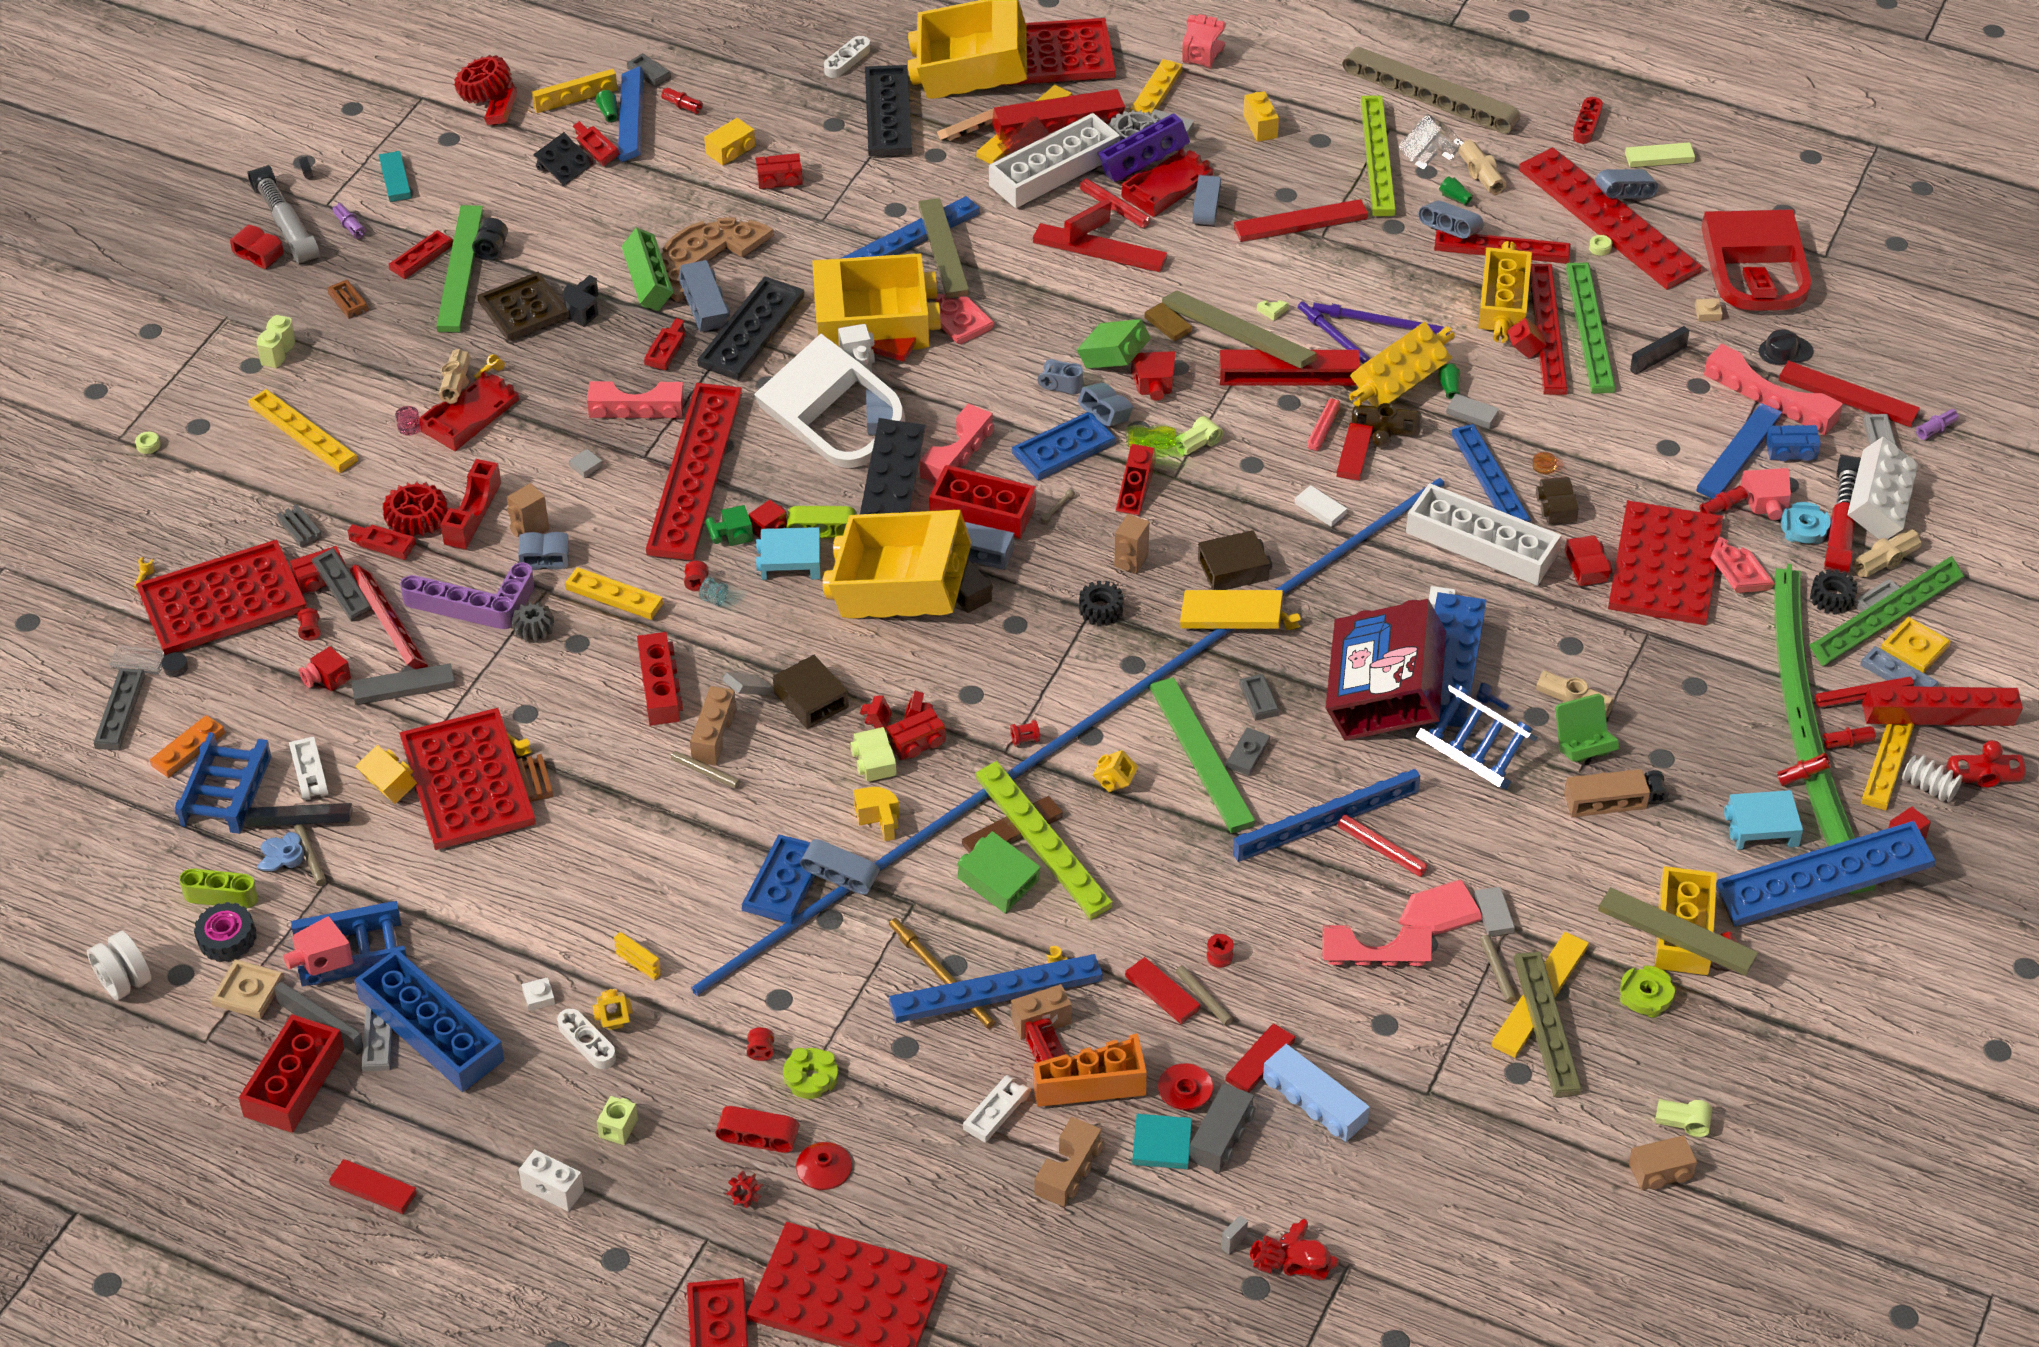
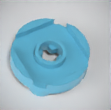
M1797 502L1792 504V508L1788 510L1786 508L1782 514L1781 528L1785 533V538L1790 542L1822 543L1828 535L1831 525L1829 514L1827 512L1824 514L1819 510L1820 506L1813 503Z

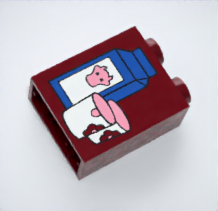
M1429 599L1408 600L1401 605L1374 611L1363 610L1355 615L1334 620L1325 709L1344 741L1440 721L1446 630Z

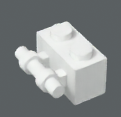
M866 324L838 328L839 348L872 373V363H875V356L871 347L874 346V338L872 332L868 333Z

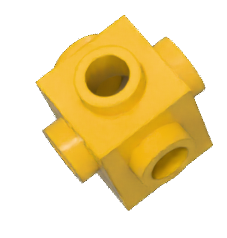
M1123 750L1100 757L1092 776L1103 788L1111 792L1117 789H1124L1130 785L1139 766Z
M617 989L602 991V996L596 997L597 1004L592 1005L595 1021L600 1020L603 1028L608 1027V1030L624 1027V1023L630 1022L628 1014L633 1013L630 997L625 998L623 992H617ZM615 1003L617 1006L616 1010L608 1012L607 1005Z

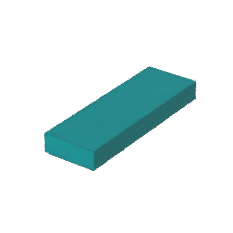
M395 151L378 154L389 202L410 199L411 193L401 152Z

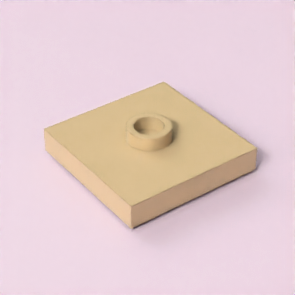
M235 959L211 998L212 1006L261 1019L276 994L274 987L280 982L283 983L285 979L284 973Z

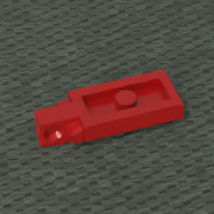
M512 79L509 85L504 87V91L498 93V96L492 97L484 117L487 125L507 122L517 96V87Z
M580 121L573 125L578 135L576 137L578 143L603 167L620 154L617 147L594 126L587 129Z
M675 318L670 328L661 329L644 357V364L646 366L662 370L668 368L684 341V320Z
M352 524L347 530L349 541L356 543L360 547L403 560L407 558L416 544L413 536L373 524L366 528Z

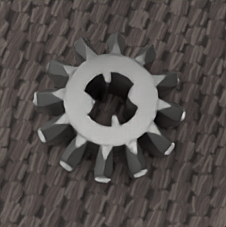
M529 602L528 606L520 604L519 610H514L512 628L518 638H523L525 642L531 639L537 642L539 638L546 640L547 634H552L554 616L548 606H543L541 602L536 605Z

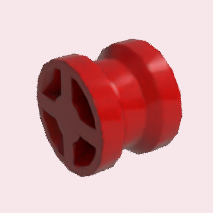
M701 561L687 563L684 568V586L691 591H702L707 588V576L709 574L707 564Z
M1215 934L1208 939L1206 957L1210 965L1218 968L1230 965L1233 960V940L1226 934Z
M757 1027L748 1032L747 1040L749 1044L747 1046V1055L749 1058L756 1061H765L772 1058L774 1055L772 1044L775 1038L773 1031L768 1028Z

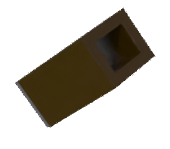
M967 559L956 601L967 613H970L992 601L993 585L988 577L982 575L976 564Z

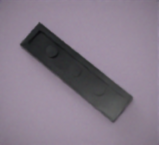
M352 803L252 807L247 810L245 824L247 827L349 822L353 807Z

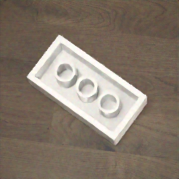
M1881 437L1865 448L1862 453L1847 515L1878 539H1889L1903 530L1918 463L1885 437Z

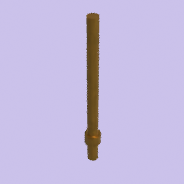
M893 918L889 922V926L900 936V941L904 946L911 948L944 984L957 982L918 941L919 937L911 929H907L897 918ZM981 1006L969 1008L987 1029L995 1024L992 1017Z

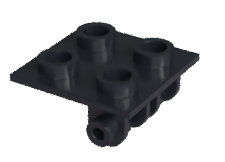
M565 132L533 154L537 159L536 168L539 171L548 170L563 186L594 164Z

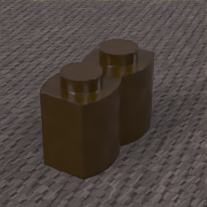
M1570 478L1540 479V486L1536 487L1537 501H1541V515L1543 518L1546 517L1548 524L1577 522L1579 509Z

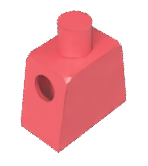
M1789 469L1743 471L1741 486L1747 491L1748 497L1746 501L1753 513L1768 514L1771 520L1780 519L1786 508L1788 510L1791 497Z
M329 916L294 934L292 939L295 950L283 955L284 962L289 970L303 965L310 975H317L354 964L350 943Z

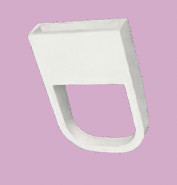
M822 334L815 338L754 394L762 410L827 461L843 468H854L869 463L874 439L860 450L853 452L839 451L830 446L808 425L855 382L861 383L893 408L892 420L905 422V412L896 393Z

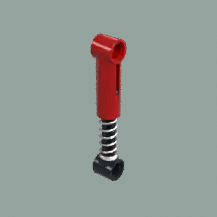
M1842 454L1839 457L1836 478H1839L1840 481L1836 505L1832 509L1824 570L1831 569L1834 572L1837 569L1839 573H1843V571L1847 572V574L1849 573L1856 521L1847 514L1861 461L1860 457Z

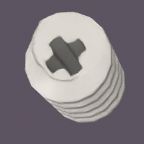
M1914 755L1904 770L1903 781L1908 782L1911 780L1912 786L1917 787L1920 785L1922 791L1926 792L1929 790V794L1933 797L1939 794L1938 798L1940 801L1944 802L1948 799L1947 802H1951L1960 788L1963 776L1959 775L1952 779L1953 770L1943 774L1944 765L1934 769L1935 760L1925 764V755L1918 760L1916 755Z

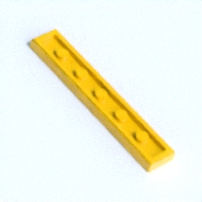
M1054 85L1036 101L1072 96V93ZM996 134L976 151V157L992 164L1005 157L1027 137L1022 138L1020 136L1012 140H999Z
M265 389L248 400L249 407L337 472L341 473L358 462L355 453L269 390Z
M1914 724L1886 725L1861 804L1887 810Z
M1567 932L1563 933L1544 962L1554 997L1557 996L1588 949L1589 942ZM1524 994L1492 1040L1491 1047L1514 1058L1517 1057L1534 1031Z

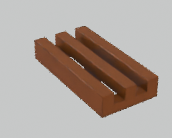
M348 279L327 287L328 294L348 319L352 318L353 313L360 315L361 310L364 312L369 311L368 304ZM342 287H345L347 289V291L355 299L358 305L354 304V302L350 299V296L342 289Z
M538 754L535 759L529 756L527 761H522V758L517 759V765L529 801L553 797L542 754ZM537 765H539L546 792L543 793L535 769ZM528 767L537 793L534 795L531 793L525 768Z

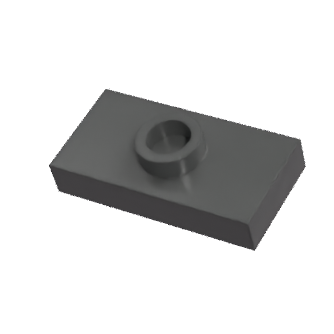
M1247 727L1228 758L1226 768L1250 776L1270 742V735Z

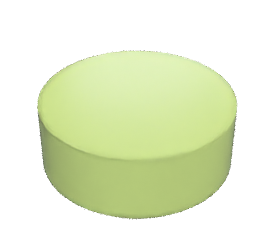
M1596 235L1590 239L1589 250L1593 254L1604 256L1611 252L1612 240L1609 237Z
M143 432L135 439L137 450L140 453L151 454L160 448L159 436L154 432Z

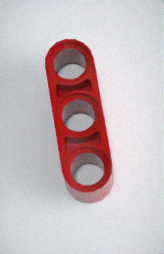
M726 1106L722 1110L715 1135L719 1140L731 1144L788 1153L793 1149L800 1124L793 1117Z

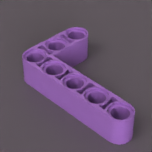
M523 562L511 567L497 594L416 575L406 576L400 582L403 602L407 607L498 629H509L512 627L514 610H519L520 604L526 605L535 587L532 567Z

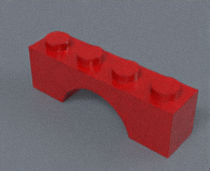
M481 459L474 461L467 474L466 491L458 509L449 508L440 524L444 545L467 549L501 485L498 463Z

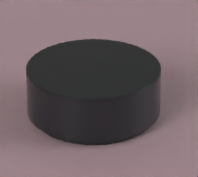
M307 156L300 157L298 160L304 177L306 179L314 177Z
M179 652L166 655L162 659L164 673L172 677L184 674L188 669L186 656Z

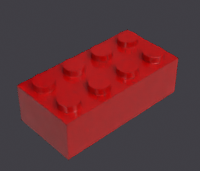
M949 465L944 466L929 496V511L961 510L964 522L1014 533V538L1021 539L1036 507V486Z
M291 1014L238 1097L243 1117L293 1133L344 1051L340 1029Z

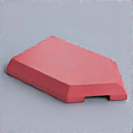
M937 294L935 302H939L941 328L956 343L961 345L993 328L994 322L969 297L960 296L959 299L946 298L945 294Z
M1722 537L1718 538L1711 554V559L1736 593L1768 591L1774 587L1775 583L1750 550L1743 547L1737 549L1727 544L1728 540Z
M1456 880L1411 894L1399 924L1404 926H1430L1434 936L1481 921L1482 916L1463 881Z

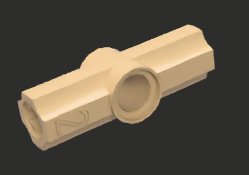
M1471 139L1464 141L1459 147L1458 153L1468 164L1470 176L1475 180L1479 179L1489 193L1493 195L1500 194L1506 188V181L1498 172L1493 156H1486L1477 143Z
M461 349L453 350L448 363L440 369L443 375V381L438 394L441 401H446L449 404L457 402L461 390L469 384L466 373L471 357L468 352Z
M1912 529L1910 531L1906 530L1889 540L1887 538L1879 539L1871 550L1853 560L1852 565L1855 573L1862 578L1864 576L1868 577L1884 567L1888 569L1895 568L1904 556L1920 548L1921 540L1919 539V534Z
M1543 670L1536 684L1537 691L1557 698L1563 703L1594 694H1601L1604 697L1606 718L1614 704L1615 698L1588 688L1587 683L1581 678L1565 679Z

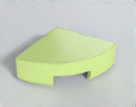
M1266 300L1257 304V311L1273 321L1289 310V303L1281 300L1268 303Z

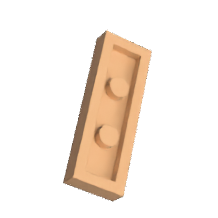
M993 109L938 131L939 139L947 137L950 141L960 137L959 132L965 129L969 133L979 129L978 124L982 122L985 123V126L991 124Z

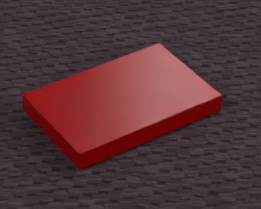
M744 1278L687 1283L690 1347H749Z

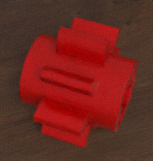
M741 1171L738 1174V1179L732 1177L728 1181L733 1187L726 1194L731 1195L734 1200V1206L738 1203H744L745 1208H748L752 1200L757 1202L761 1198L757 1191L763 1187V1184H758V1181L755 1179V1173L752 1176H746L745 1172Z
M1266 1235L1263 1241H1255L1250 1250V1259L1255 1261L1253 1267L1271 1274L1272 1268L1279 1269L1283 1265L1286 1256L1285 1250L1281 1248L1283 1243Z

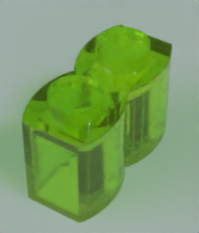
M1155 424L1150 427L1132 425L1125 429L1126 445L1129 448L1131 444L1157 449H1170L1176 446V429L1168 424Z

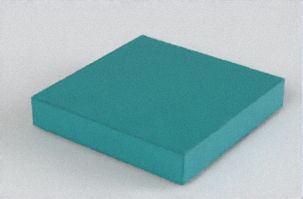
M1136 1114L1132 1165L1188 1169L1192 1118Z

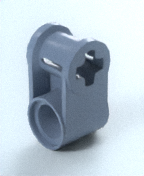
M1049 359L1045 362L1044 371L1037 379L1038 384L1044 389L1066 392L1068 394H1078L1081 392L1082 387H1084L1082 366L1055 359Z

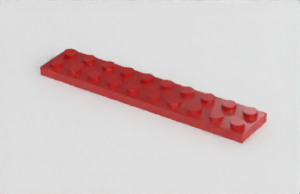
M1552 147L1519 164V171L1598 235L1609 237L1615 249L1666 290L1701 272L1702 266L1619 199L1608 198L1595 184L1594 179Z
M696 383L648 539L646 555L694 561L742 397V387Z

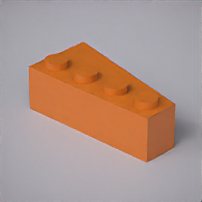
M1138 1033L1129 1035V1039L1122 1042L1117 1040L1106 1042L1105 1047L1095 1050L1089 1047L1080 1050L1078 1055L1069 1057L1065 1054L1033 1064V1087L1037 1107L1146 1095L1147 1072Z

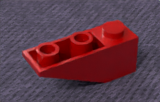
M1131 444L1116 512L1140 515L1157 458L1155 448Z

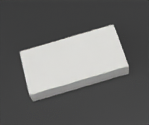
M1311 485L1295 497L1296 505L1331 527L1347 515L1346 507Z

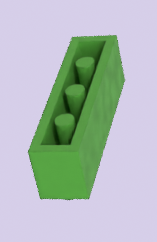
M636 227L621 247L639 303L645 308L659 311L673 294V289L655 235Z

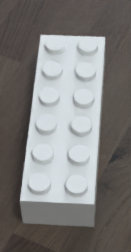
M1092 113L990 164L989 186L1013 207L1018 208L1102 165L1098 152L1119 142L1120 135Z
M1430 483L1410 509L1407 517V534L1537 586L1557 558L1559 552L1560 534Z

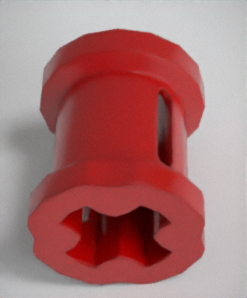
M313 608L300 610L297 614V619L300 623L298 629L299 637L305 641L317 639L321 634L317 623L320 619L318 611Z
M1031 720V723L1018 726L1015 724L1010 725L1011 739L1015 747L1023 742L1033 740L1040 742V730L1036 720Z

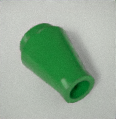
M610 90L600 91L596 95L595 103L604 115L607 122H614L618 119L616 95Z
M1446 177L1439 187L1442 196L1462 203L1464 206H1467L1473 198V195L1455 177Z
M1445 364L1440 367L1438 372V378L1448 399H1453L1455 394L1460 395L1461 371L1455 364Z

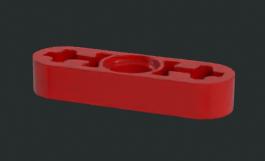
M1587 97L1584 99L1573 129L1572 137L1575 142L1587 144L1592 140L1602 113L1603 102L1600 98ZM1583 119H1591L1593 121H1584Z

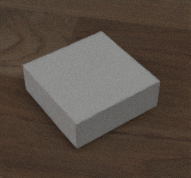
M588 449L569 460V466L584 478L603 467L602 460Z
M1239 1216L1222 1232L1221 1249L1230 1255L1247 1237L1248 1220Z

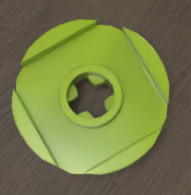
M1643 966V969L1637 970L1632 968L1622 977L1620 1001L1623 1005L1637 1013L1655 1018L1661 1012L1667 1010L1673 1002L1675 987L1671 983V978L1665 971L1657 967ZM1647 987H1649L1652 990L1651 993H1645L1641 990V988L1647 989Z
M817 1048L794 1049L783 1067L784 1083L795 1096L804 1099L819 1098L828 1089L830 1092L838 1081V1067L834 1055L829 1051ZM815 1070L818 1073H813L812 1077H808L806 1071Z

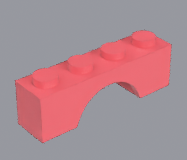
M589 381L587 397L589 418H682L684 407L683 382H659L651 391L633 395L618 390L613 381Z
M968 403L956 417V433L960 439L949 446H932L920 460V478L936 484L945 465L957 468L965 466L971 455L980 449L986 437H990L993 433V413Z
M1323 925L1322 957L1324 960H1328V964L1343 965L1344 960H1354L1356 965H1371V961H1382V965L1393 966L1398 965V961H1409L1408 965L1423 966L1425 961H1431L1432 929L1430 926H1402L1398 936L1392 942L1379 947L1368 946L1360 942L1354 936L1349 925Z

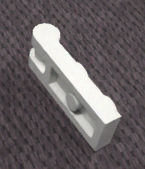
M310 737L289 742L303 801L310 800V797L321 795V797L329 795L315 738ZM314 782H317V783H318V785L309 786V787H308V785H307V784L314 783Z
M1006 1075L963 1123V1130L986 1143L1020 1103L1027 1100L1031 1093V1088L1024 1084L1020 1086L1015 1083L1014 1078Z

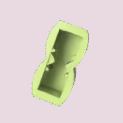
M275 315L268 321L267 330L262 332L257 339L261 365L278 368L284 362L286 353L295 344L291 318Z
M884 728L854 733V742H850L853 757L857 756L859 759L856 761L859 775H864L867 782L896 776V762Z

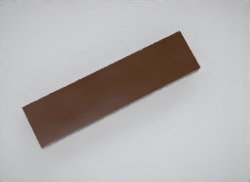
M1049 795L1032 803L1048 824L1063 818L1062 810ZM1006 816L962 838V845L968 853H971L978 840L982 837L986 838L992 831L1009 844L1022 839L1023 836Z

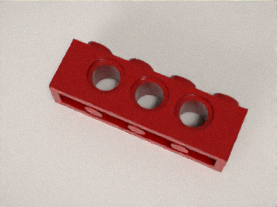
M667 632L637 635L649 726L680 722L679 712L683 711L682 697H676V693H680L679 678L673 677L674 674H678L676 659L671 660L670 656H675L673 641L668 642Z

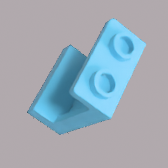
M819 527L761 529V539H756L757 554H761V557H756V569L761 571L762 580H767V571L810 570L811 580L820 579Z
M1791 790L1730 794L1728 805L1724 807L1725 820L1730 822V838L1732 841H1735L1737 850L1743 849L1744 843L1747 840L1786 838L1789 847H1799L1803 828Z

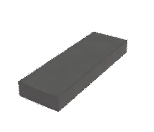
M334 548L312 559L313 565L350 621L372 610L362 590Z

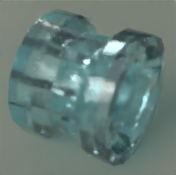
M707 577L700 587L699 598L703 601L710 600L713 605L720 606L727 597L728 585L724 582L717 583L714 578Z

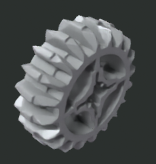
M1132 109L1129 113L1124 111L1123 115L1117 114L1116 118H1111L1108 126L1120 135L1121 141L1161 119H1157V115H1151L1150 112L1143 113L1142 110L1135 112Z

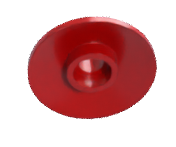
M1181 1063L1167 1068L1161 1074L1158 1081V1091L1162 1100L1169 1106L1179 1110H1193L1209 1101L1213 1093V1082L1210 1075L1203 1068L1194 1064Z
M819 1142L808 1146L800 1153L796 1162V1171L799 1179L806 1186L816 1190H830L842 1185L848 1179L852 1170V1161L849 1153L840 1145L831 1142Z

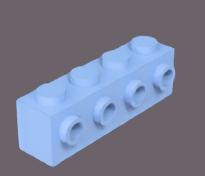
M1285 1044L1264 1063L1263 1079L1267 1085L1277 1089L1286 1096L1290 1103L1296 1104L1306 1111L1311 1119L1317 1120L1327 1127L1332 1135L1338 1136L1347 1142L1368 1123L1370 1106L1289 1045Z

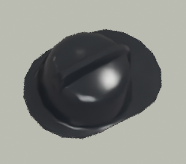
M1784 329L1773 331L1767 340L1760 345L1758 350L1759 356L1763 361L1775 365L1786 364L1788 361L1802 362L1811 358L1813 354V348L1808 341Z

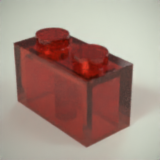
M1030 117L999 142L997 146L1005 156H1008L1048 136L1050 133L1037 117Z

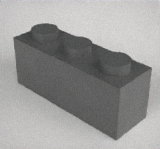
M1224 1083L1222 1084L1190 1144V1162L1220 1173L1224 1164L1230 1163L1235 1143L1241 1142L1245 1133L1244 1126L1246 1122L1251 1123L1255 1115L1256 1107L1253 1106V1094Z

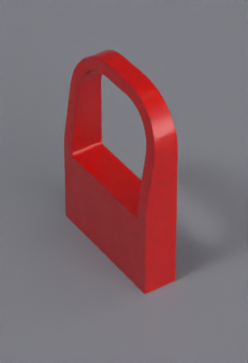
M1793 210L1704 211L1701 227L1718 294L1725 302L1740 309L1764 311L1796 308L1807 300L1811 277ZM1791 263L1799 289L1790 294L1777 295L1776 298H1753L1752 295L1742 293L1731 285L1725 264Z

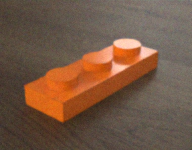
M205 715L149 759L151 766L167 778L171 777L200 754L201 743L206 741L209 732L214 733L217 740L225 734L224 727Z

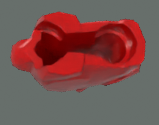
M1302 1219L1299 1223H1293L1290 1227V1232L1284 1234L1279 1242L1283 1243L1281 1248L1286 1252L1283 1265L1285 1275L1310 1276L1316 1280H1324L1329 1270L1338 1266L1339 1259L1332 1256L1327 1246L1319 1240H1304V1235L1308 1228L1306 1219Z

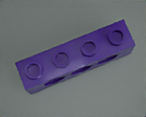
M1173 113L1098 152L1105 174L1113 182L1125 179L1127 175L1135 171L1144 169L1146 165L1154 161L1162 160L1173 151L1181 150L1191 142L1183 120Z

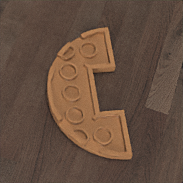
M735 217L717 218V222L706 224L704 221H700L682 229L667 241L661 254L673 289V294L670 297L676 302L686 297L679 281L681 265L708 261L725 248H728L740 257H744L774 236V229L754 220H749L748 222L736 221Z

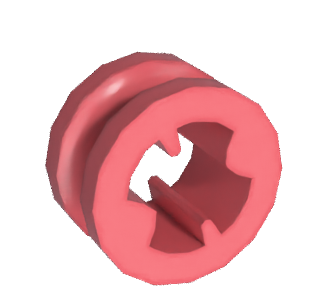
M308 663L306 668H299L300 677L308 688L313 687L314 682L317 684L321 682L320 674L312 663Z

